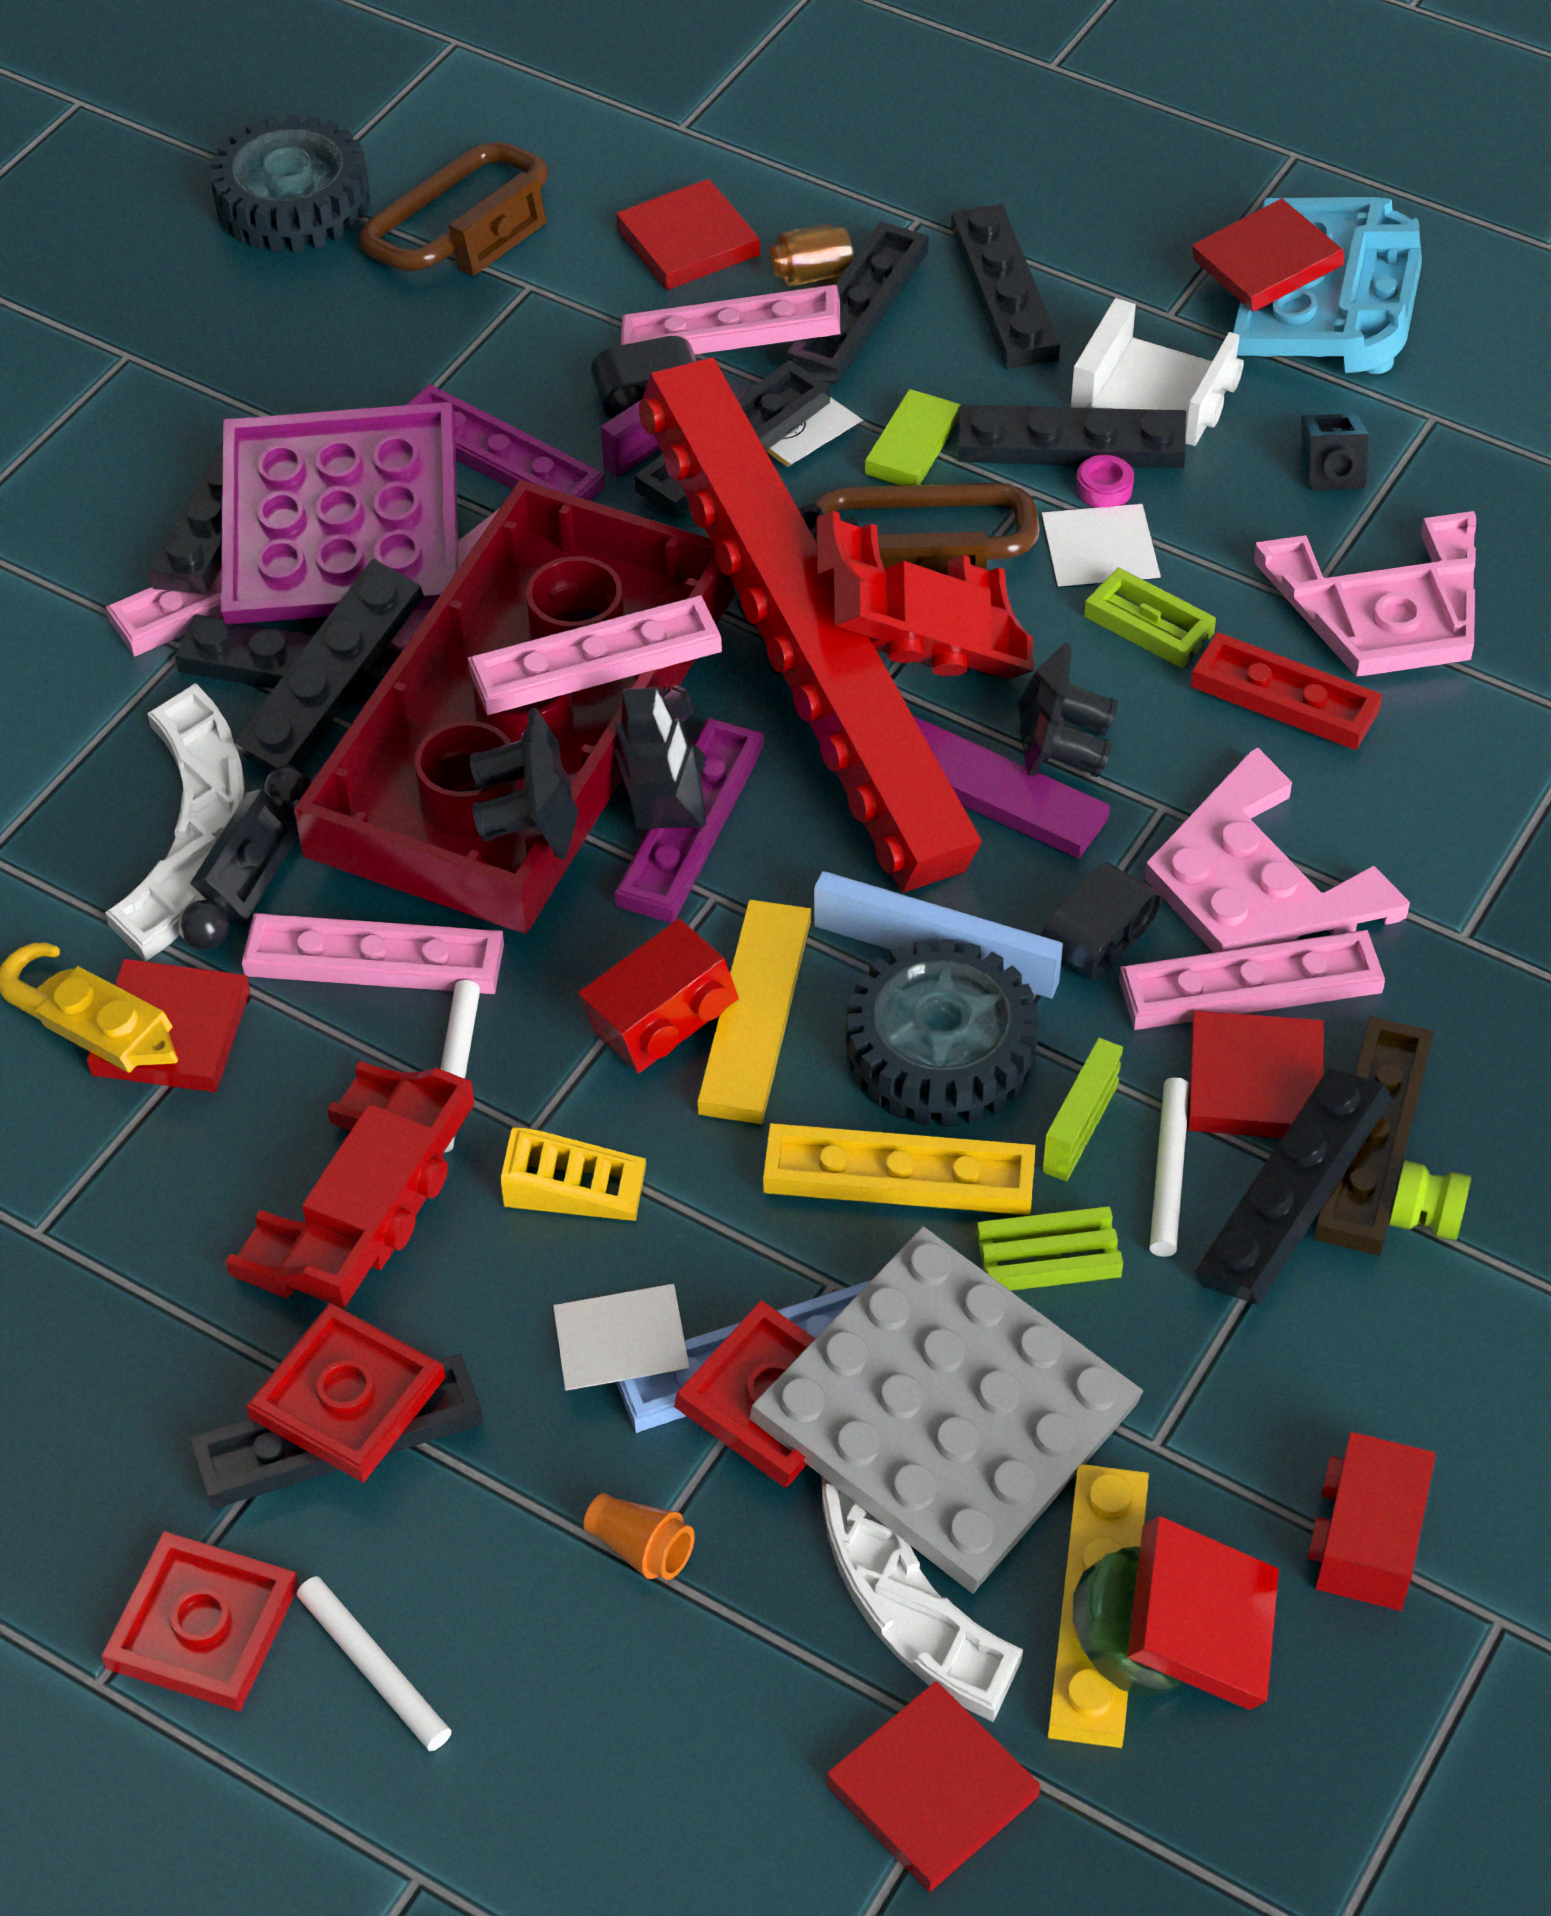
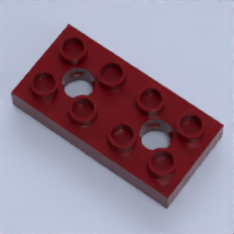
M520 479L295 806L294 811L303 857L527 935L621 782L613 749L618 747L616 723L621 721L623 690L659 687L661 690L669 685L671 691L674 685L679 686L695 659L487 715L469 672L468 657L700 595L715 625H717L735 596V585L730 576L723 574L715 557V548L710 539ZM587 611L600 614L594 618L581 621ZM535 707L558 740L561 764L570 778L572 800L579 809L567 857L563 860L555 857L553 849L536 826L496 837L488 842H484L483 836H480L473 818V803L523 790L525 779L492 788L487 792H481L480 789L463 792L475 784L470 768V754L521 740L522 733L526 731L529 711Z

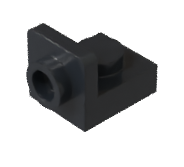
M1358 414L1301 415V439L1309 453L1308 484L1312 490L1362 489L1366 486L1369 434Z

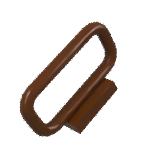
M488 142L477 145L464 152L372 217L363 225L358 237L360 247L372 259L403 271H417L432 267L454 253L459 270L475 276L547 223L540 192L549 174L544 159L537 154L513 144ZM503 163L523 171L449 224V229L424 247L404 249L381 239L388 232L484 165Z
M1003 483L844 487L832 489L821 494L811 504L820 507L821 513L824 512V514L830 511L838 512L855 509L989 505L1004 506L1014 512L1017 531L1006 536L987 537L986 531L878 535L880 557L884 569L906 561L948 575V561L965 555L970 557L971 565L987 570V560L1014 558L1028 552L1036 544L1040 530L1037 509L1032 497L1019 487Z

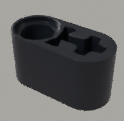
M666 336L608 348L595 357L591 365V373L606 415L613 419L643 399L651 373L696 362L697 359L687 339L680 336Z
M1104 862L1056 908L1044 926L1041 936L1063 943L1061 961L1096 981L1103 977L1149 929L1160 909L1162 895L1113 864Z

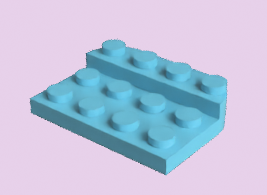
M1265 198L1263 208L1281 198ZM1283 198L1343 249L1344 265L1255 312H1252L1240 302L1233 331L1234 334L1240 335L1237 356H1344L1345 373L1365 371L1370 374H1381L1387 372L1392 368L1394 357L1402 350L1408 337L1422 264L1418 218L1411 220L1404 214L1394 211L1392 209V199Z

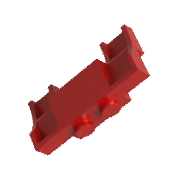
M830 511L817 517V574L834 580L835 626L869 636L875 649L887 653L888 659L899 663L916 662L931 667V671L936 675L956 676L964 674L968 668H972L1009 680L1034 671L1033 636L1021 626L1012 611L1006 589L1005 569L998 567L988 571L971 565L970 557L965 555L948 561V575L906 561L884 569L878 545L877 525L868 524L858 527L841 521L840 513L836 511Z
M359 1060L355 1066L356 1078L340 1102H331L327 1108L330 1123L346 1129L350 1133L302 1204L306 1222L286 1219L260 1209L255 1216L256 1228L238 1255L230 1254L226 1260L229 1275L286 1299L296 1289L345 1309L370 1268L381 1271L394 1249L401 1250L406 1246L415 1227L416 1214L427 1197L430 1199L435 1198L442 1189L448 1172V1163L444 1161L443 1153L475 1104L472 1082L439 1068L423 1072H400L377 1067Z

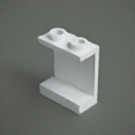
M1115 298L1074 366L1071 407L1186 410V444L1196 446L1206 426L1212 428L1216 426L1222 412L1225 392L1233 393L1239 384L1244 366V361L1237 359L1240 335L1229 332L1214 360L1209 361L1133 338L1136 304Z

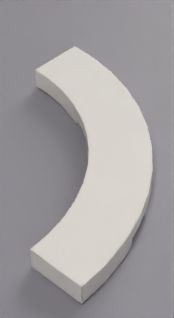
M196 683L147 713L150 727L164 741L173 755L183 782L181 809L174 831L176 838L165 860L158 861L153 870L129 895L105 912L109 927L145 962L170 945L180 935L178 923L182 911L192 902L205 900L190 882L246 795L242 764L238 750L233 743L230 728L214 702Z
M822 1476V1507L828 1540L839 1573L854 1603L868 1624L892 1653L930 1686L937 1681L964 1708L994 1722L1021 1664L1023 1649L996 1637L973 1622L954 1606L948 1598L942 1599L919 1569L920 1563L910 1544Z

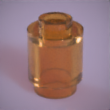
M830 223L779 233L777 245L770 248V259L775 276L777 278L784 277L787 285L791 287L839 277L842 270H846L852 262L853 251L846 228L844 226L833 228Z

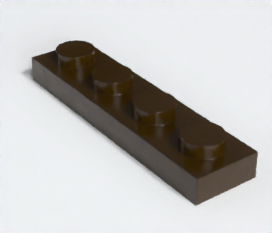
M1370 1016L1355 1075L1385 1083L1392 1101L1320 1210L1314 1240L1381 1256L1434 1031Z

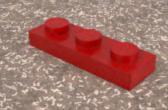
M1219 632L1215 634L1193 669L1191 679L1192 688L1354 750L1358 749L1380 711L1383 694Z

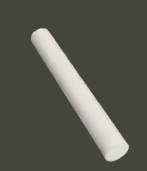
M461 980L455 984L440 1068L462 1078L466 1076L480 994V986L470 980ZM455 1136L446 1148L445 1152H449L453 1149Z
M1169 1078L1164 1082L1149 1247L1153 1254L1162 1257L1172 1256L1177 1251L1190 1091L1189 1082L1182 1078Z
M315 1576L305 1581L297 1591V1597L427 1750L434 1751L441 1747L449 1739L451 1729L321 1578Z

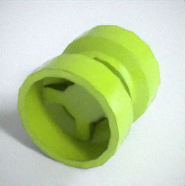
M1404 1160L1389 1225L1406 1230L1414 1228L1417 1224L1424 1225V1227L1430 1228L1436 1237L1456 1242L1466 1205L1471 1176L1453 1171L1444 1176L1437 1174L1435 1176L1430 1174L1424 1164Z

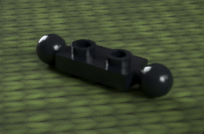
M289 765L278 767L267 776L264 790L259 789L246 793L191 880L190 884L205 898V900H198L189 904L182 911L179 918L178 927L180 935L192 948L210 950L219 946L228 935L229 923L232 925L247 921L299 837L297 824L288 814H295V806L312 783L309 776L302 769Z

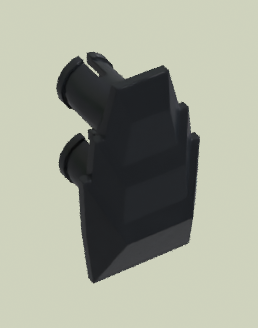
M1066 642L1036 670L1018 701L1023 755L1027 774L1031 777L1039 773L1040 765L1042 762H1047L1049 758L1088 772L1091 776L1099 777L1101 769L1104 770L1111 752V740L1101 739L1063 724V720L1104 737L1107 734V729H1110L1118 707V701L1115 699H1108L1070 684L1069 672L1072 649H1070L1071 644Z
M669 685L661 690L659 687L623 690L621 721L616 723L618 747H615L613 752L636 829L704 827L706 825L700 777L706 767V758L698 746L687 740L682 723L692 715L694 702L687 690L678 685H674L671 691Z
M535 707L529 711L526 731L522 733L521 740L470 754L472 776L476 785L480 786L481 792H487L492 788L525 779L523 790L486 801L474 802L472 808L473 818L480 836H483L484 842L536 826L553 849L555 857L563 860L567 857L579 809L572 800L570 778L561 764L558 740Z

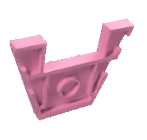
M1474 511L1423 519L1420 535L1432 563L1329 578L1322 576L1307 535L1256 542L1254 552L1256 566L1356 677L1471 660L1474 647L1475 589H1473L1476 562V547H1474L1476 515Z
M1259 748L1251 751L1150 858L1146 863V881L1157 892L1161 893L1162 898L1213 953L1297 941L1298 936L1328 930L1332 935L1355 932L1357 923L1383 918L1385 925L1400 922L1407 918L1410 902L1375 866L1322 893L1251 820V818L1289 799L1292 786L1290 779Z

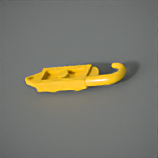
M46 942L32 943L17 949L1 964L0 994L11 1005L39 1019L44 1027L128 1073L137 1065L173 1064L178 1062L168 1033L173 1026L165 1013L79 966L75 969L61 971L47 979L37 989L19 979L22 969L29 962L41 957H58L60 949L57 946Z

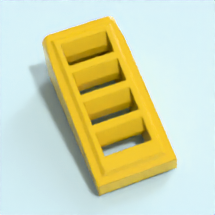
M512 1127L501 1174L504 1207L636 1221L646 1171V1159L543 1131ZM527 1167H538L537 1175L526 1172ZM555 1169L566 1170L564 1182L553 1179ZM583 1172L594 1173L591 1189L580 1186ZM609 1175L621 1176L618 1196L606 1193Z

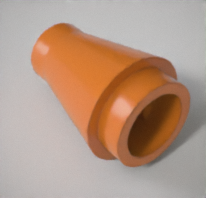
M601 1493L591 1502L584 1518V1530L587 1533L599 1538L647 1579H654L658 1576L666 1580L674 1578L687 1563L693 1549L695 1540L694 1530L691 1526L684 1523L683 1516L679 1512L620 1500L606 1493Z

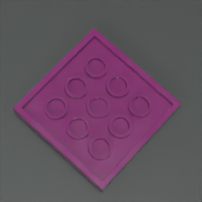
M452 402L223 420L221 613L226 624L328 617L372 558L421 585L424 598L415 610L431 609L459 569L455 415Z

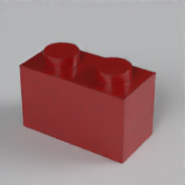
M680 918L578 992L594 1032L638 1074L659 1058L668 1055L675 1046L707 1022L720 1016L727 1007L739 999L725 958Z
M1350 1432L1344 1458L1330 1455L1321 1493L1322 1498L1334 1500L1331 1519L1317 1517L1307 1559L1321 1562L1315 1590L1402 1611L1412 1577L1436 1452Z

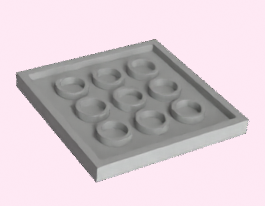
M923 1226L752 1405L749 1419L788 1450L792 1451L795 1448L805 1456L804 1462L973 1594L1076 1476L1078 1467L1088 1462L1138 1404L1143 1390Z

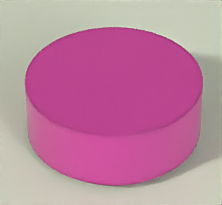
M1097 455L1090 457L1082 462L1078 468L1076 481L1077 495L1084 503L1095 508L1121 506L1132 495L1133 469L1126 461L1116 456Z

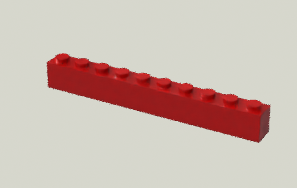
M714 357L651 373L643 400L639 403V416L642 426L648 434L654 435L664 454V462L669 476L674 481H679L689 500L690 512L694 522L698 527L704 528L715 548V557L723 574L730 576L741 596V605L746 618L750 623L756 624L767 644L769 660L777 672H782L791 688L795 708L803 721L810 723L820 742L821 754L826 766L832 772L837 773L848 794V804L853 816L858 822H863L875 844V852L881 868L886 873L892 875L901 893L965 873L982 840L869 636L835 626L834 580L817 574V543Z

